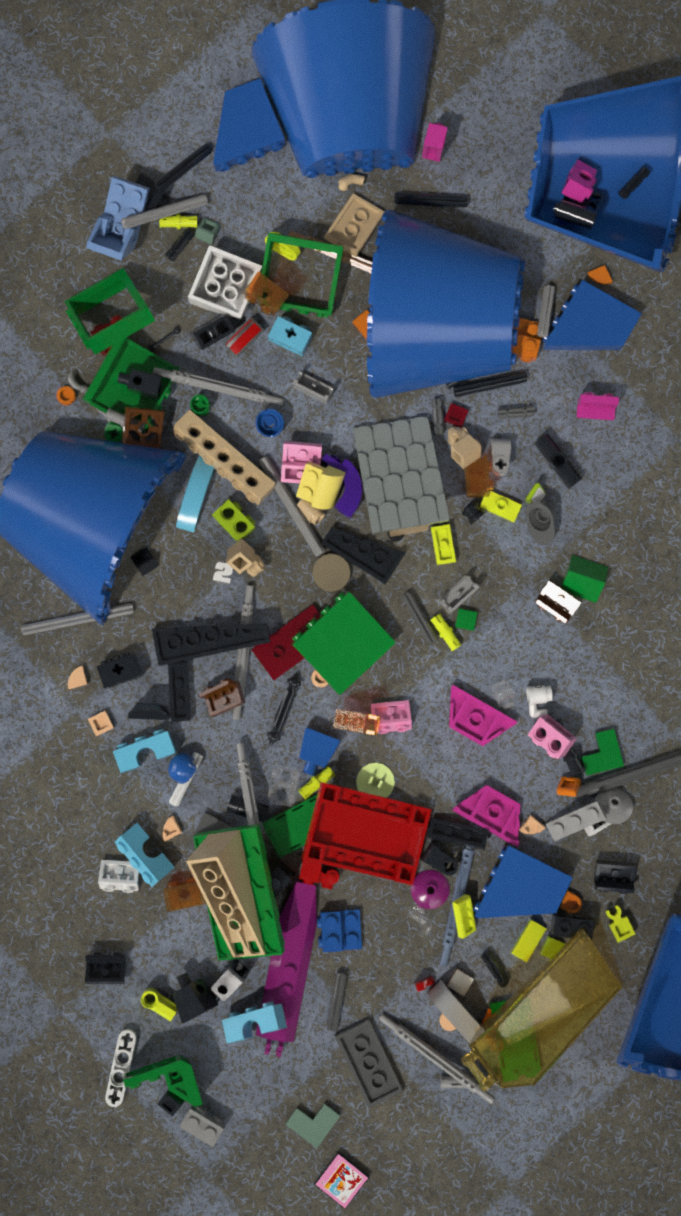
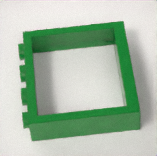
M268 233L257 302H261V306L272 308V305L280 306V310L291 311V308L298 309V313L309 315V312L317 313V317L328 318V315L333 314L344 246ZM274 242L337 253L327 308L266 296Z
M124 268L64 301L68 307L66 313L87 350L91 348L95 355L155 321L148 306ZM127 289L139 309L90 336L79 315L120 291Z

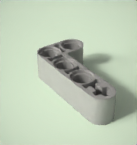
M442 980L427 992L435 1006L479 1054L494 1042L493 1038Z

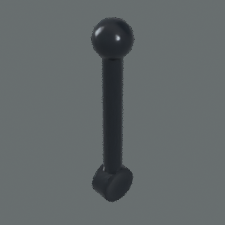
M175 327L171 333L153 345H148L147 350L153 352L157 346L171 336L179 334L181 329Z

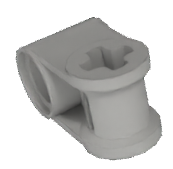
M492 439L491 469L496 476H503L508 472L510 465L511 439ZM499 462L502 463L503 469H499V466H497Z

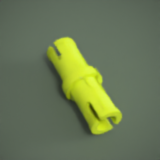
M176 214V216L161 218L159 225L160 228H197L198 217L197 215L181 216Z
M441 614L430 620L439 631L440 638L443 637L451 651L462 645L452 632L453 628L447 625Z
M327 766L315 777L312 776L311 780L298 789V791L306 800L319 789L321 782L326 783L336 775Z

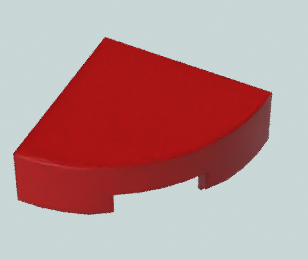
M429 976L414 983L417 991L420 992L425 990L427 986L433 985L435 981L433 976Z

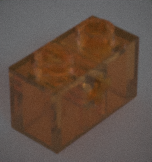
M259 271L242 293L247 301L252 304L256 303L261 307L262 312L272 316L277 313L289 296L286 291ZM264 292L268 294L265 299L262 298Z
M336 709L333 728L377 736L380 716Z
M194 877L186 879L187 883L179 884V881L167 883L168 887L163 888L167 912L206 904ZM183 889L190 893L187 899L184 896H180Z

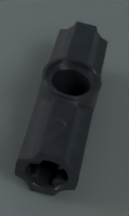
M549 434L544 435L534 443L549 463L550 468L556 472L568 489L582 480L581 476L568 461L567 455L559 449ZM555 457L562 459L563 464L561 466L554 463Z

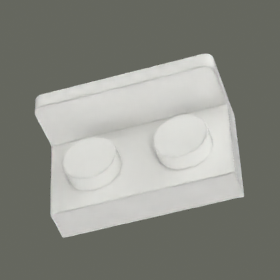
M101 860L98 879L99 887L107 892L122 890L125 893L139 891L138 881L140 872L133 868L129 861Z

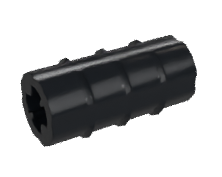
M232 795L227 811L246 818L244 798ZM256 802L259 822L264 823L269 806Z

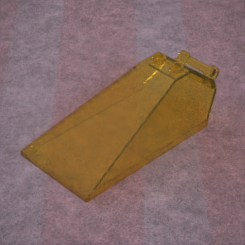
M580 929L474 1034L468 1044L471 1051L461 1058V1062L470 1069L479 1082V1087L482 1091H487L494 1083L502 1089L529 1085L535 1086L622 989L621 984L584 930ZM477 1058L489 1073L486 1078L474 1063Z

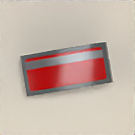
M251 316L223 345L237 358L265 329Z

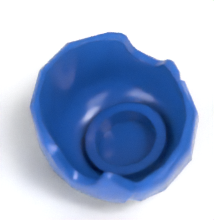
M264 409L257 415L255 425L258 432L263 436L275 437L283 430L285 422L283 415L279 411Z
M186 753L175 755L168 766L169 776L179 784L188 782L196 771V766L193 763L195 759Z

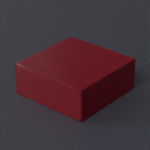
M451 403L444 422L461 428L468 410Z

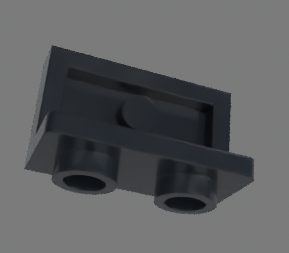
M596 860L594 872L595 890L619 892L622 894L634 893L636 864Z
M97 952L85 955V984H125L126 959L124 955L117 952L110 953V955H102Z

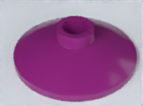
M435 870L422 871L415 877L413 886L411 885V895L420 907L435 909L446 902L449 896V884L440 872ZM430 886L434 888L432 894L427 893V888Z

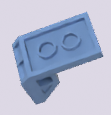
M114 175L111 178L104 213L99 216L89 236L86 248L121 261L135 248L141 225L125 229L122 227L121 219L145 211L150 188Z

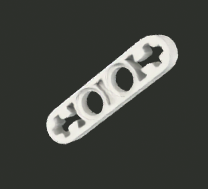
M132 1029L123 1030L118 1037L105 1096L106 1103L111 1107L119 1106L124 1099L126 1091L124 1082H116L114 1074L116 1072L126 1073L130 1071L137 1035ZM127 1033L133 1038V1041L130 1040L127 1048H131V1051L126 1048L120 1049V1046L124 1047L125 1039L122 1036H126ZM122 1052L127 1053L129 1056V1060L126 1063H121L118 1060V1055ZM115 1087H123L122 1090L119 1088L117 1096L120 1099L112 1102L110 1095H113Z

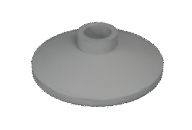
M611 788L597 794L595 801L599 800L607 816L603 821L610 824H620L630 818L633 811V803L626 792L618 788ZM612 801L617 802L618 805L612 804Z

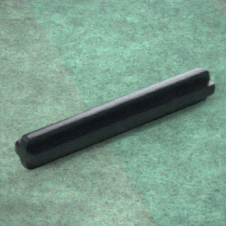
M207 143L203 144L154 182V188L158 192H162L211 154V146Z
M395 193L394 203L467 207L468 197Z
M519 372L454 386L453 393L455 397L525 383L527 382L526 372Z

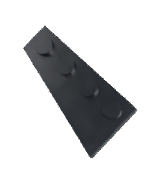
M333 527L330 528L321 542L323 546L386 585L406 552L357 537Z

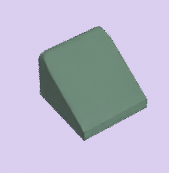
M203 218L196 228L195 238L212 245L221 224Z

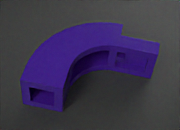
M325 454L321 459L324 465H329L346 472L343 479L345 490L335 505V509L351 520L360 505L362 496V483L359 473L348 459H345L340 464V459L336 456Z

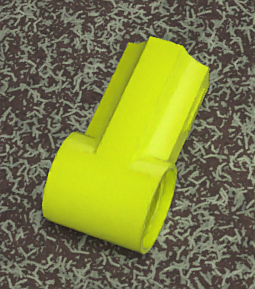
M147 988L143 992L141 997L142 1005L171 1022L178 1011L175 1002L160 994L155 988ZM147 994H153L156 1000L154 1002H148L145 999V996Z

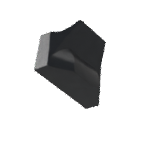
M137 703L128 712V719L169 720V712L161 705Z

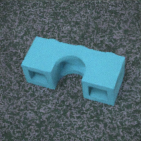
M164 729L153 732L154 736L146 738L145 735L136 738V743L128 745L126 742L116 746L117 750L113 751L120 773L140 767L139 753L145 748L152 749L157 760L177 753L170 731L165 732Z
M136 823L115 841L118 850L129 859L131 866L140 872L143 880L153 887L175 867L163 853L155 858L145 855L143 844L150 837Z
M273 1001L262 1004L263 1008L257 1009V1007L247 1008L244 1014H240V1011L228 1014L229 1018L222 1020L227 1044L253 1038L251 1028L254 1021L258 1023L261 1034L287 1028L282 1004L274 1005Z

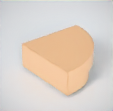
M83 666L76 668L71 673L68 680L69 690L88 685Z
M174 815L164 825V841L182 833Z
M530 815L519 831L525 834H535L543 831L546 827Z

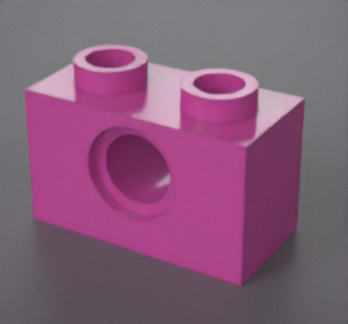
M577 159L568 173L561 193L581 204L593 192V186L597 180L595 178L597 170Z

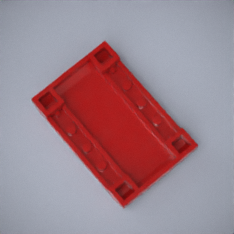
M321 782L301 859L413 886L432 809Z

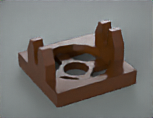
M126 407L122 443L160 449L164 411L150 408ZM142 414L140 422L130 424L135 416ZM148 415L154 418L157 426H151L147 422ZM142 423H146L149 426L145 434L139 432V425ZM129 430L137 431L139 441L132 438ZM150 432H155V436L146 442V436Z

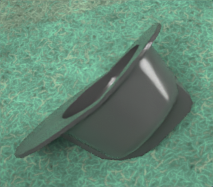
M547 501L530 503L525 510L528 532L537 544L547 545L555 537L554 522L556 512Z

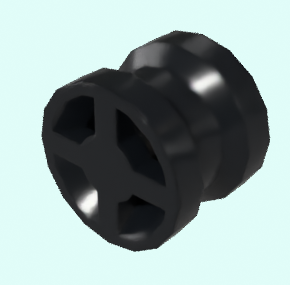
M475 501L461 514L467 517L472 525L486 512L480 510L478 503Z

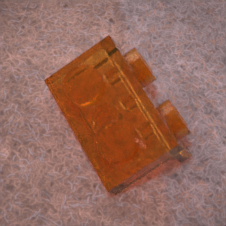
M483 455V458L477 459L464 468L467 498L489 497L490 490H493V479H489V472H492L491 460H488L487 455Z

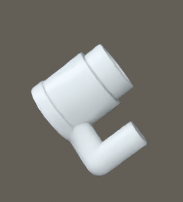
M527 686L526 693L530 717L537 718L546 715L547 709L537 710L536 704L552 701L551 686Z

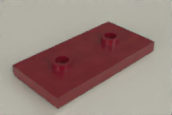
M311 605L270 636L271 643L258 645L251 650L274 681L305 659L291 643L294 641L292 639L294 635L299 631L303 633L308 628L306 625L313 618L317 620L321 616L314 605Z

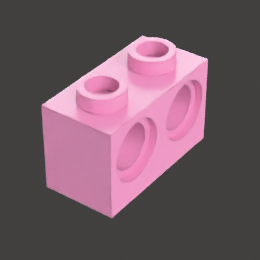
M548 714L539 717L528 734L532 738L533 743L542 746L547 750L549 756L557 759L564 757L577 739ZM542 728L546 730V736L542 734ZM557 740L560 741V743H561V748H559V747L557 746V744H556V741H557Z

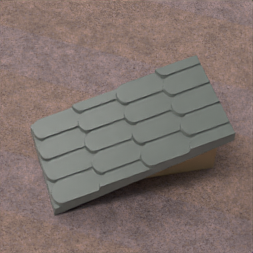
M428 416L353 428L372 534L389 531L390 537L425 532L428 531L430 524L450 521Z

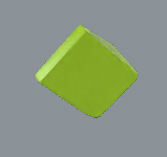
M547 935L540 954L558 962L565 943Z

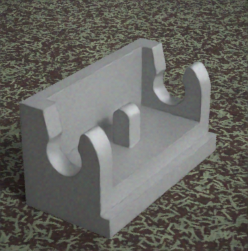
M301 370L299 371L298 378L293 382L294 389L326 405L335 390L333 386Z
M465 575L437 601L451 614L480 587L471 580L470 576Z

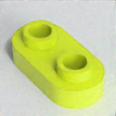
M274 242L273 250L285 258L294 261L300 255L299 246Z

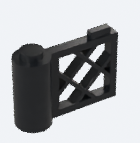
M593 190L588 199L585 198L587 201L581 204L569 202L573 199L564 196L563 200L555 205L553 211L556 214L555 218L592 230L606 194Z

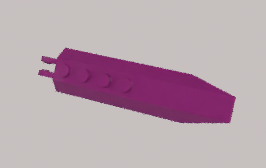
M296 882L279 917L285 942V951L282 955H274L270 958L262 1004L273 1001L274 1005L282 1004L287 1028L261 1034L260 1027L257 1024L255 1034L266 1039L265 1055L270 1053L271 1040L278 1041L276 1057H281L283 1042H294L317 926L316 885Z

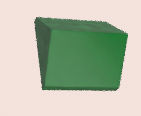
M572 555L561 587L574 596L596 603L605 585L608 567Z

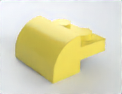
M308 461L305 465L296 497L311 502V507L331 509L336 504L346 472L329 465L325 468Z

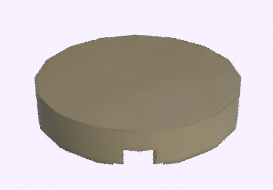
M327 554L316 561L313 566L312 575L314 582L319 588L327 592H335L344 588L348 583L350 568L349 564L341 556Z

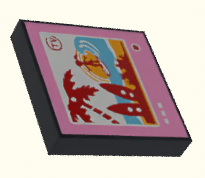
M338 1151L314 1182V1185L342 1208L346 1209L367 1182L369 1175Z

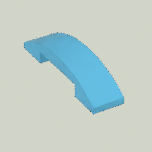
M201 456L198 457L192 471L176 523L177 528L193 533L215 469L214 466L207 465Z

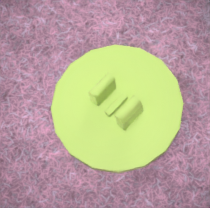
M371 763L360 770L356 783L358 791L387 798L393 791L395 781L394 775L388 767L380 763Z

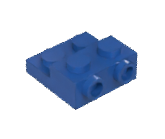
M360 909L321 911V916H317V926L322 928V936H318L319 948H323V952L362 949Z

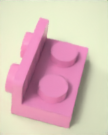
M409 700L371 704L373 733L386 734L391 731L405 732L412 729Z

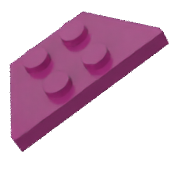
M454 685L451 686L449 728L484 746L516 725L517 721L460 688Z
M488 785L483 786L452 808V811L483 829L489 830L490 833L511 845L519 846L520 804Z

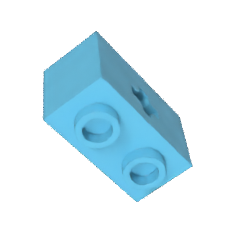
M285 316L283 318L277 317L268 335L269 341L302 357L312 339V332H310L308 327L304 325L298 326L293 323V320ZM294 332V336L288 338V334Z

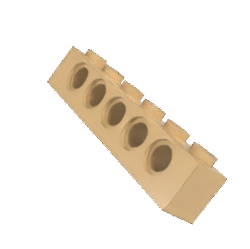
M191 410L174 424L173 433L179 441H184L193 453H198L207 465L214 466L218 474L223 478H227L236 490H241L250 502H255L259 506L273 491L276 484ZM195 432L199 436L194 437L190 433ZM209 444L213 448L207 449L204 445ZM218 457H225L227 461H221ZM233 469H239L242 473L237 474ZM253 481L256 485L250 486L247 482Z

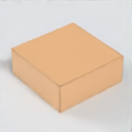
M106 711L88 719L96 736L114 728Z

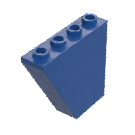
M260 78L225 91L213 161L216 172H225L231 168L230 166L236 164L243 165L251 158H262L265 156V153L280 151L285 146L284 136Z
M582 280L580 285L576 284L571 291L572 299L570 301L566 300L561 308L564 311L562 316L559 317L557 315L552 326L555 328L552 333L549 332L548 336L544 337L542 341L545 343L543 349L621 350L642 313Z
M508 846L507 849L503 847L498 857L502 860L499 866H494L490 874L493 877L491 883L488 884L486 882L482 894H484L482 902L477 901L473 909L476 912L474 917L491 918L556 913L573 877L511 846Z

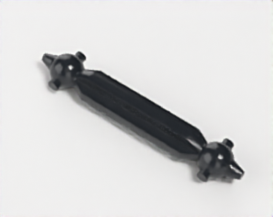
M297 673L290 679H287L289 687L286 688L272 724V731L266 734L269 739V746L281 740L278 733L283 729L296 694L295 688L301 686L298 679L299 674Z

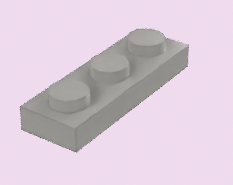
M599 800L547 822L546 826L553 840L557 841L603 821L607 816Z

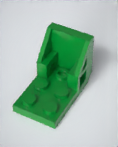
M176 1055L122 1074L125 1088L130 1087V1089L141 1086V1082L147 1080L149 1082L161 1079V1075H164L169 1091L194 1107L203 1104L189 1060L181 1055Z

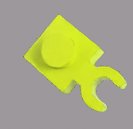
M615 905L616 914L611 915L608 909L605 910L607 917L613 920L608 925L616 941L619 943L635 935V932L627 916L621 918V909Z

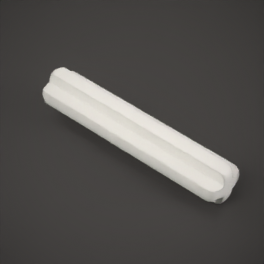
M194 752L192 757L195 759L193 763L197 771L203 756ZM195 773L188 782L177 784L169 800L170 804L179 806Z

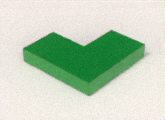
M610 729L595 733L599 752L581 757L583 767L586 769V776L623 767L624 764L615 730Z

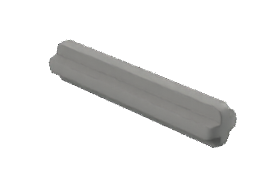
M551 285L545 286L543 291L537 335L542 338L549 334L555 287Z

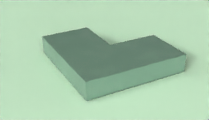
M324 1103L312 1119L297 1107L285 1125L315 1148H318L339 1119L340 1114Z

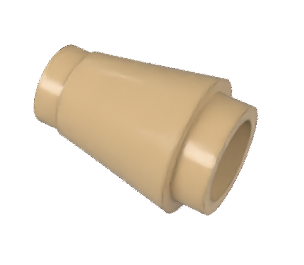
M301 499L297 506L309 523L317 525L325 517L323 509L311 507V502Z

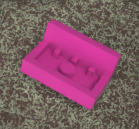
M584 392L577 399L576 417L613 421L615 419V409L619 405V397H614L613 394L596 396L593 392Z

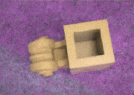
M452 427L448 430L451 458L463 469L481 457L480 442L474 439L466 428Z
M240 539L228 548L226 563L239 574L247 570L248 574L255 577L258 573L265 570V564L260 556L255 554V550L243 539Z

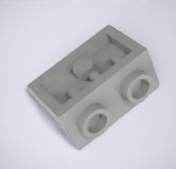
M191 1105L179 1127L214 1147L225 1129L224 1121L216 1115H213V1117L206 1113L207 1110L200 1105L196 1107Z

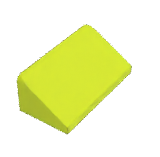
M529 919L510 953L528 962L547 928Z

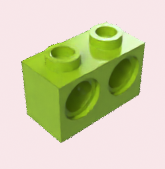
M228 499L212 516L236 542L240 539L245 540L256 529L253 525L256 522L248 514L244 516L240 512L242 508L236 501L231 502ZM228 509L234 511V515L231 518L224 517V512ZM245 523L247 529L244 532L237 531L238 524Z

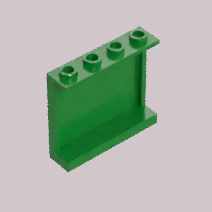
M124 338L111 346L82 401L105 414L109 408L125 414L126 407L161 410L163 406L160 404L163 398H168L172 390L169 387L174 381L162 377L163 384L159 399L157 400L128 391L127 385L117 383L119 373L131 374V370L134 369L152 374L154 367L169 371H179L180 366L176 367L128 338ZM142 380L135 381V385L142 383ZM138 414L134 418L141 421L142 414ZM148 415L147 422L152 426L154 423L151 421L153 417ZM145 423L142 434L148 431V424Z
M342 591L335 597L336 602L332 606L328 604L320 612L322 615L317 620L313 618L306 625L308 628L303 633L299 631L292 638L294 641L291 643L338 695H341L396 643L348 591L346 593Z

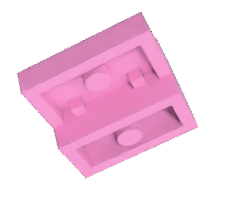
M284 441L281 482L300 483L308 461L321 466L322 444Z

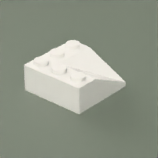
M209 245L188 295L190 304L208 311L241 319L260 282L262 266Z

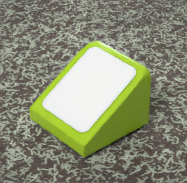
M539 483L533 486L525 498V502L528 504L541 502L546 492Z

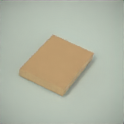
M353 193L325 234L324 239L334 245L344 246V251L357 257L381 221L385 211Z

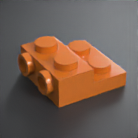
M520 318L519 327H515L517 329L518 342L517 346H513V353H516V357H520L521 361L531 363V361H535L541 342V337L537 335L539 323Z

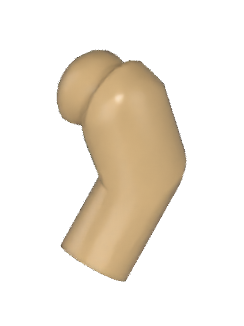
M349 173L339 179L338 188L341 191H347L348 185L352 183L363 185L365 176Z

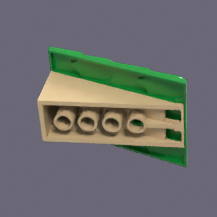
M259 824L196 833L193 836L196 850L186 862L207 903L218 961L282 955L285 951V942L271 885L272 878L266 859L267 853Z

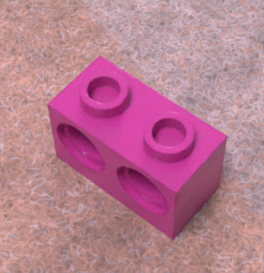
M429 123L422 158L440 162L448 127H444L441 123Z

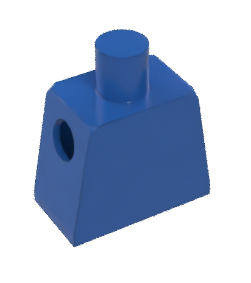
M305 728L299 757L306 761L303 772L314 776L317 765L325 768L340 740Z

